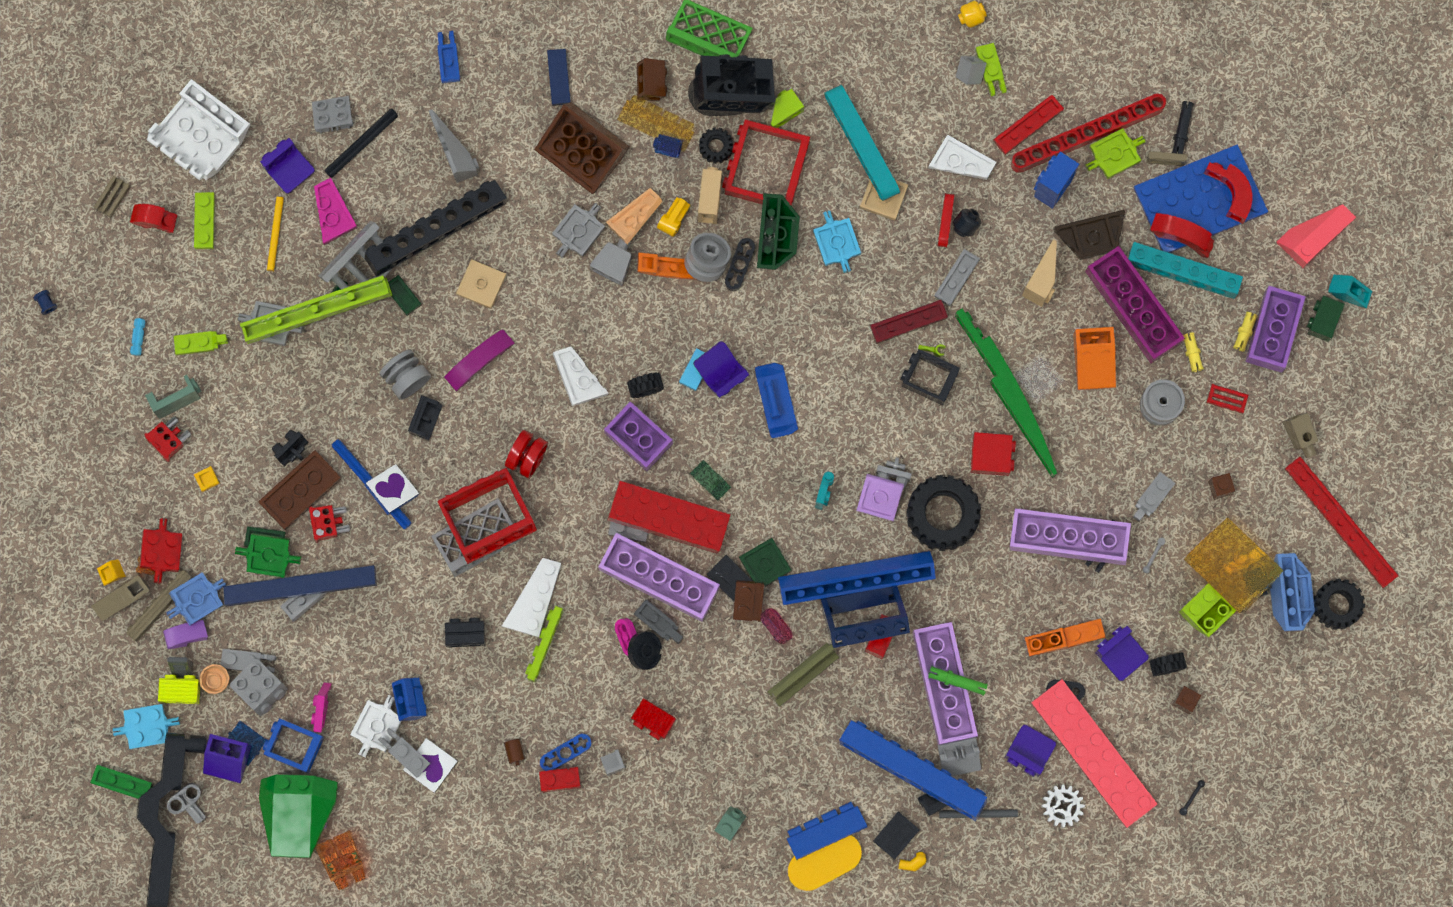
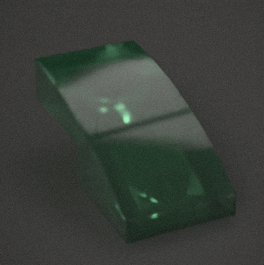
M704 460L689 473L717 501L731 488Z

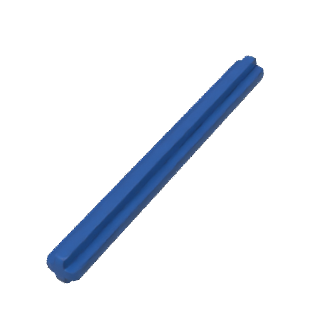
M339 439L333 442L332 448L364 484L373 479ZM400 508L391 513L403 529H407L412 524Z

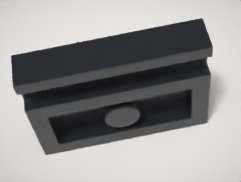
M727 555L706 574L712 581L720 584V589L733 602L735 599L736 580L752 581Z
M898 811L873 842L895 860L920 829Z

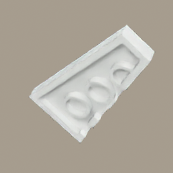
M542 558L502 627L540 637L561 563Z

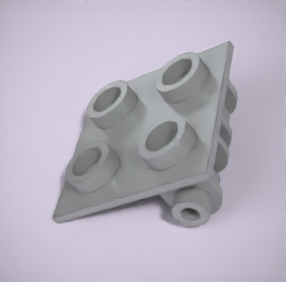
M349 96L312 102L316 132L321 134L322 132L330 131L329 128L333 132V127H336L337 131H339V126L341 129H350L353 126Z
M976 737L938 745L941 768L950 772L951 776L981 770L980 751L977 746Z

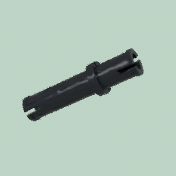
M1187 101L1182 102L1177 131L1173 136L1175 141L1172 153L1177 154L1178 152V154H1183L1185 143L1188 142L1187 133L1194 103L1190 101L1188 108Z

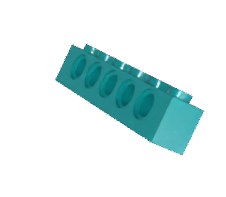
M1133 242L1128 255L1129 261L1135 268L1235 299L1238 295L1243 276Z

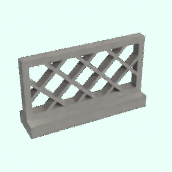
M496 499L454 524L456 528L459 526L467 527L465 536H461L464 545H466L467 541L477 542L481 540L484 531L493 534L498 532L500 521L508 523L509 526L513 523L500 500ZM498 505L500 508L499 516L489 515L490 509ZM475 517H484L482 527L472 525ZM487 519L497 521L494 530L485 528ZM449 526L431 536L454 577L522 540L520 538L467 564L461 550L451 547L455 537L453 533H449L451 531ZM471 528L480 530L478 539L468 537ZM443 535L450 536L448 546L440 544L437 539ZM450 550L460 552L458 559L452 562L449 561L448 555Z

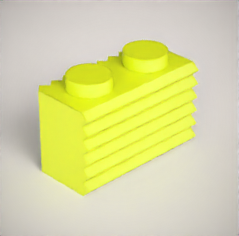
M165 675V678H159L158 702L174 704L200 703V683L196 676L184 675V679H176V675Z

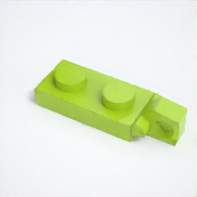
M216 331L174 336L176 356L210 352L218 349V345L228 344L226 334L217 335Z

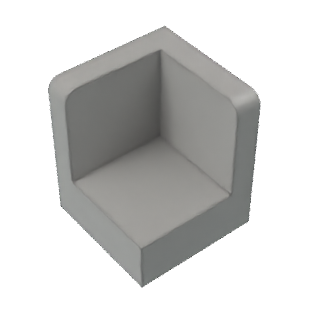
M961 56L956 78L966 85L981 84L987 63L976 56Z
M618 749L611 754L600 757L607 776L625 770Z

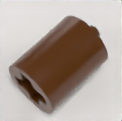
M520 739L504 742L509 764L516 763V766H519V762L525 760Z

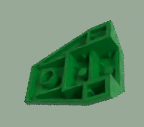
M275 774L261 779L259 802L271 857L311 858L336 803L338 782L310 775Z

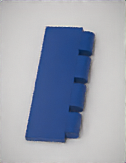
M849 802L839 807L841 812L839 815L835 809L821 815L822 823H820L818 817L803 823L805 831H802L800 825L788 830L787 832L790 837L787 838V841L796 860L867 828L868 826L858 806L854 807L852 802Z

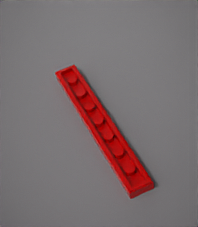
M1298 457L1285 468L1287 473L1380 586L1384 588L1396 579L1398 574L1304 460Z

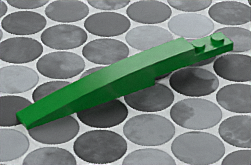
M963 308L955 313V318L994 375V378L990 381L992 388L1050 476L1054 478L1057 471L1032 410L1014 375L991 337L988 336L982 339L983 334L978 327L975 328L972 324L973 319L969 312H965Z

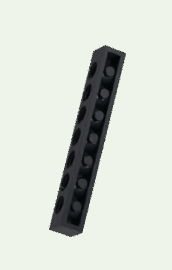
M496 180L482 183L479 189L466 192L463 198L450 201L447 207L434 210L431 216L427 218L422 217L415 222V225L411 227L406 226L399 231V234L395 236L390 235L382 241L383 243L367 248L364 259L375 276H380L505 205L507 197ZM486 197L488 201L481 202L478 198ZM470 206L472 210L465 211L462 207ZM454 215L456 219L449 220L446 216ZM437 224L440 228L432 229L430 225ZM421 233L424 237L418 239L414 234ZM404 242L407 244V247L401 248L398 246V243ZM384 251H388L391 253V255L389 257H384L381 253Z

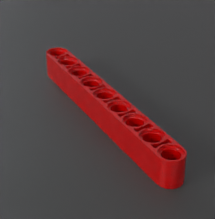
M1153 94L1014 154L1011 168L1017 173L1027 171L1050 161L1052 156H1057L1060 151L1067 154L1107 137L1122 128L1126 129L1159 115L1165 108L1166 98L1162 94ZM1158 101L1161 107L1153 106L1152 102ZM1135 109H1142L1144 111V114H1137L1135 112ZM1125 116L1127 121L1121 122L1118 117ZM1107 123L1109 124L1110 128L1104 129L1102 128L1101 124ZM1090 130L1093 136H1086L1084 131ZM1067 138H1074L1076 143H1068ZM1056 145L1059 150L1052 151L1049 146ZM1039 152L1042 157L1035 158L1032 153ZM1021 159L1025 164L1019 166L1015 163V160Z

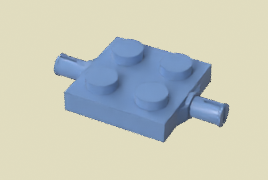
M203 572L169 592L176 607L167 611V616L170 615L169 618L172 619L176 615L181 614L189 626L223 606L218 597L217 590L226 586V583H222L224 580L220 579L212 584L207 580Z

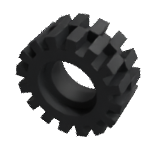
M713 127L712 130H706V133H703L699 140L700 154H702L704 159H707V162L710 163L712 161L713 164H716V162L723 163V160H728L733 150L731 135H728L726 130L722 131V128L718 130L716 127ZM714 139L722 141L724 145L723 149L719 152H713L709 148V143Z
M657 372L643 374V376H637V378H632V380L627 382L631 398L649 396L664 389L661 375Z
M1183 652L1158 657L1149 661L1154 677L1187 668Z

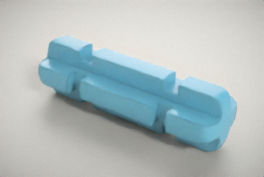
M136 318L134 320L135 328H133L131 342L133 346H131L130 353L131 355L140 356L145 320Z

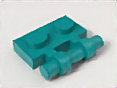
M828 471L823 475L816 499V509L822 510L823 505H828L831 492L827 490L834 483V474Z

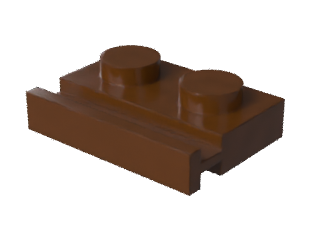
M736 580L733 620L761 622L764 582L756 583L753 581Z

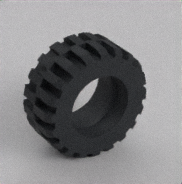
M937 475L936 478L930 477L924 483H920L916 490L913 491L906 511L908 527L911 528L912 535L919 539L918 542L922 545H928L930 549L937 548L939 551H945V549L954 550L958 546L966 544L974 535L981 518V504L978 502L977 494H974L972 491L973 488L970 485L967 486L964 480L960 478L959 480L954 479V476L948 475V477ZM948 496L958 502L961 507L962 516L956 527L950 530H939L927 521L926 506L933 498Z

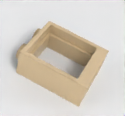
M707 167V169H703L698 222L717 224L722 184V171L718 170V168Z

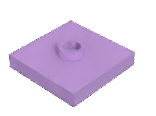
M867 474L856 511L894 521L904 484Z

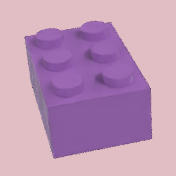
M631 402L604 429L605 434L645 471H648L673 445V440Z

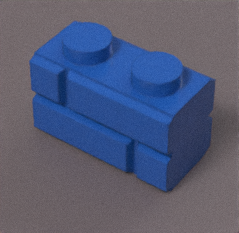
M403 678L392 683L399 721L417 720L427 716L420 678Z

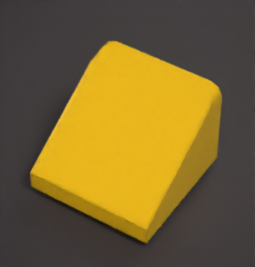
M110 560L97 568L104 586L126 577L119 560Z

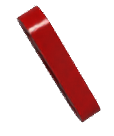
M945 193L937 245L939 247L947 248L954 194Z

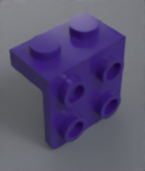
M290 138L280 141L276 146L277 148L272 152H267L260 161L265 171L286 194L291 193L315 172L313 166L297 150Z
M723 341L718 342L693 363L707 386L719 398L728 394L734 386L742 383L749 376L747 370L738 363Z
M1128 626L1117 628L1112 633L1114 636L1109 641L1104 639L1097 645L1099 649L1095 653L1119 681L1127 678L1149 658L1148 654L1130 635L1132 630Z
M1023 725L1004 758L1008 759L1007 762L1012 766H1020L1025 769L1024 772L1032 777H1035V775L1039 777L1056 746V742L1031 727Z

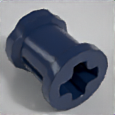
M48 290L41 291L33 297L34 301L38 302L42 315H47L57 309V305L53 304Z

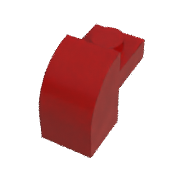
M135 204L130 223L143 228H156L173 233L177 214L164 210L165 208L156 205Z

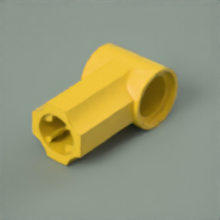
M676 197L668 212L661 217L657 228L674 237L681 226V221L690 208V204L682 198Z

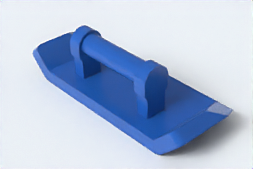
M771 363L755 367L770 437L776 438L794 433L798 430L783 365Z

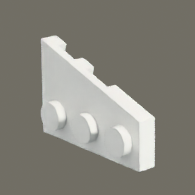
M947 135L928 168L987 180L996 162Z
M572 347L553 352V357L572 406L608 395L607 390L601 386L598 379L589 371Z

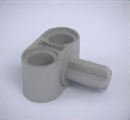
M196 783L187 784L168 800L167 808L172 814H179L186 810L197 824L206 818L195 803L201 794V789ZM194 787L198 794L195 797H189L186 794V790ZM173 800L181 801L182 807L178 810L171 807Z

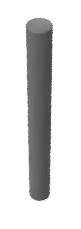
M956 810L939 811V818H968ZM982 810L978 818L1018 817V810Z

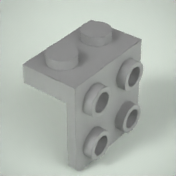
M254 659L230 683V687L259 716L269 712L272 705L277 700L283 698L288 690L258 659Z

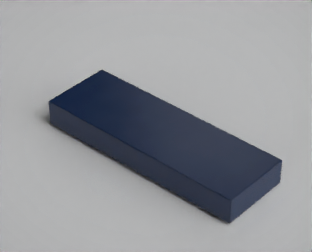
M566 49L547 50L552 106L570 103Z

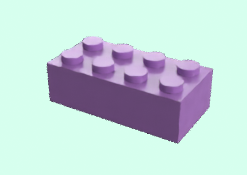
M1272 286L1267 287L1245 362L1281 373L1284 371L1306 296Z

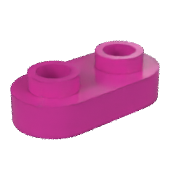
M623 618L616 621L615 632L623 652L628 656L629 641L637 632L632 621L628 618Z

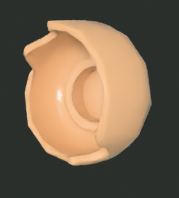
M217 664L205 667L199 677L200 686L209 694H218L224 691L230 680L227 669Z

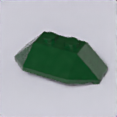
M763 194L757 269L776 270L797 254L800 216L786 198L780 194Z

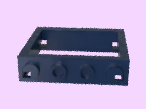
M897 585L820 599L833 648L910 633L908 616ZM893 602L896 603L899 615L836 628L832 618L833 614Z

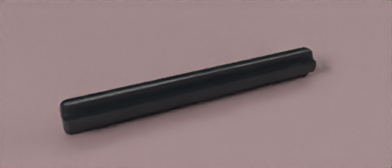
M392 108L389 109L324 170L330 178L334 177L398 117L397 113Z

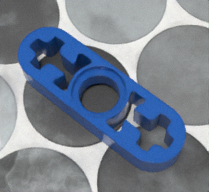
M579 734L544 754L540 759L541 768L544 771L555 770L588 751L592 744L590 737L586 734ZM580 738H582L583 740L587 739V747L583 748L582 746H579L578 748H576L579 752L575 754L574 749L570 745V743L574 742L575 746L579 744ZM567 747L571 750L569 758H562L560 756L562 748ZM557 752V756L562 762L558 764V761L555 760L552 762L553 766L551 768L544 766L545 758L548 757L551 760L555 758L553 753Z

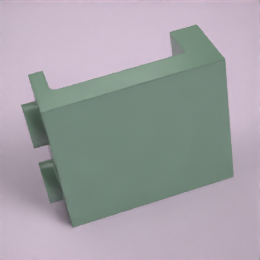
M188 375L183 376L188 386L161 400H158L152 392L145 395L153 412L159 419L201 399L198 394L201 392V389L194 378L190 379Z

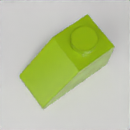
M792 88L788 91L783 90L777 95L778 98L775 101L771 121L772 127L779 128L804 112V105Z

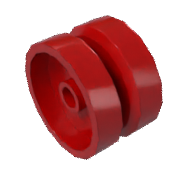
M524 429L515 440L507 456L505 467L512 471L520 467V475L530 479L539 467L549 443L540 437L533 442V433Z

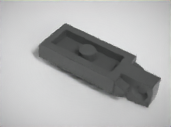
M647 599L635 611L634 615L661 638L667 641L671 638L677 644L683 640V636L677 632L679 627L676 626V623Z

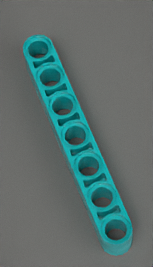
M839 85L824 92L832 112L880 199L884 201L899 194L900 190L844 87Z

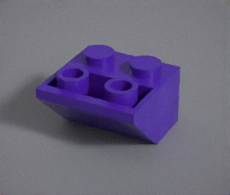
M210 734L204 754L203 774L241 783L252 746L248 743Z

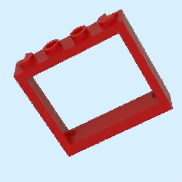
M745 119L744 124L739 125L737 133L740 136L739 141L735 142L732 153H735L734 159H730L727 170L730 171L729 176L724 178L722 188H725V195L763 204V194L732 186L748 129L801 143L785 197L792 206L809 147L810 137Z
M507 468L496 471L486 478H481L469 486H464L459 491L451 495H445L446 497L437 501L467 564L537 531L534 521ZM508 483L525 519L465 547L449 511Z

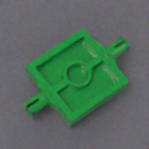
M252 533L248 548L237 546L235 548V555L246 556V572L285 578L289 563L299 565L301 563V556L290 555L289 538Z

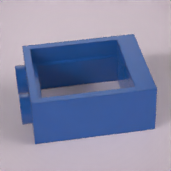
M279 718L278 722L275 721L272 725L270 740L267 739L263 746L264 755L309 774L324 737ZM283 726L313 738L302 764L272 753Z

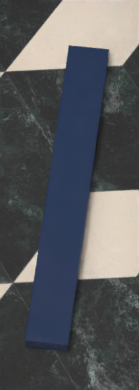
M373 565L223 586L224 605L228 607L377 586L376 567Z

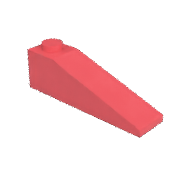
M1342 204L1289 229L1276 243L1304 268L1356 216Z

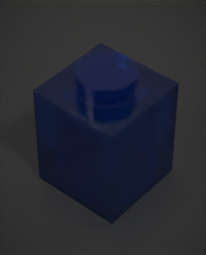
M659 134L658 137H655L653 148H655V153L679 158L683 139Z

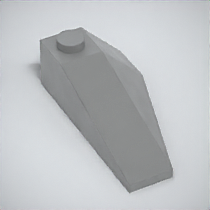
M432 109L429 110L456 183L477 176L476 169H479L476 158H471L470 153Z

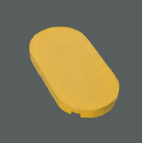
M850 835L798 860L794 856L788 866L790 882L800 890L812 891L851 871L858 865L861 859L862 851L859 842Z

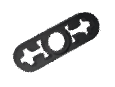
M744 238L738 243L726 275L725 286L730 291H737L741 288L754 254L755 244L749 238ZM749 243V247L752 249L747 250L745 257L741 256L743 253V247L741 246ZM738 260L745 262V267L741 270L736 269L734 266ZM731 271L738 274L736 279L738 284H734V286H730L728 281L734 277V273H731Z

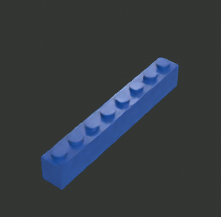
M930 551L778 577L783 605L936 579L934 561Z
M850 721L839 739L840 745L976 822L987 803L985 792L978 788H975V790L970 788L969 784L960 778L958 780L951 777L952 774L945 769L940 771L934 767L935 765L927 759L923 761L917 758L918 755L909 749L907 751L903 750L897 742L893 740L887 741L878 731L874 730L871 732L866 729L867 726L862 722Z

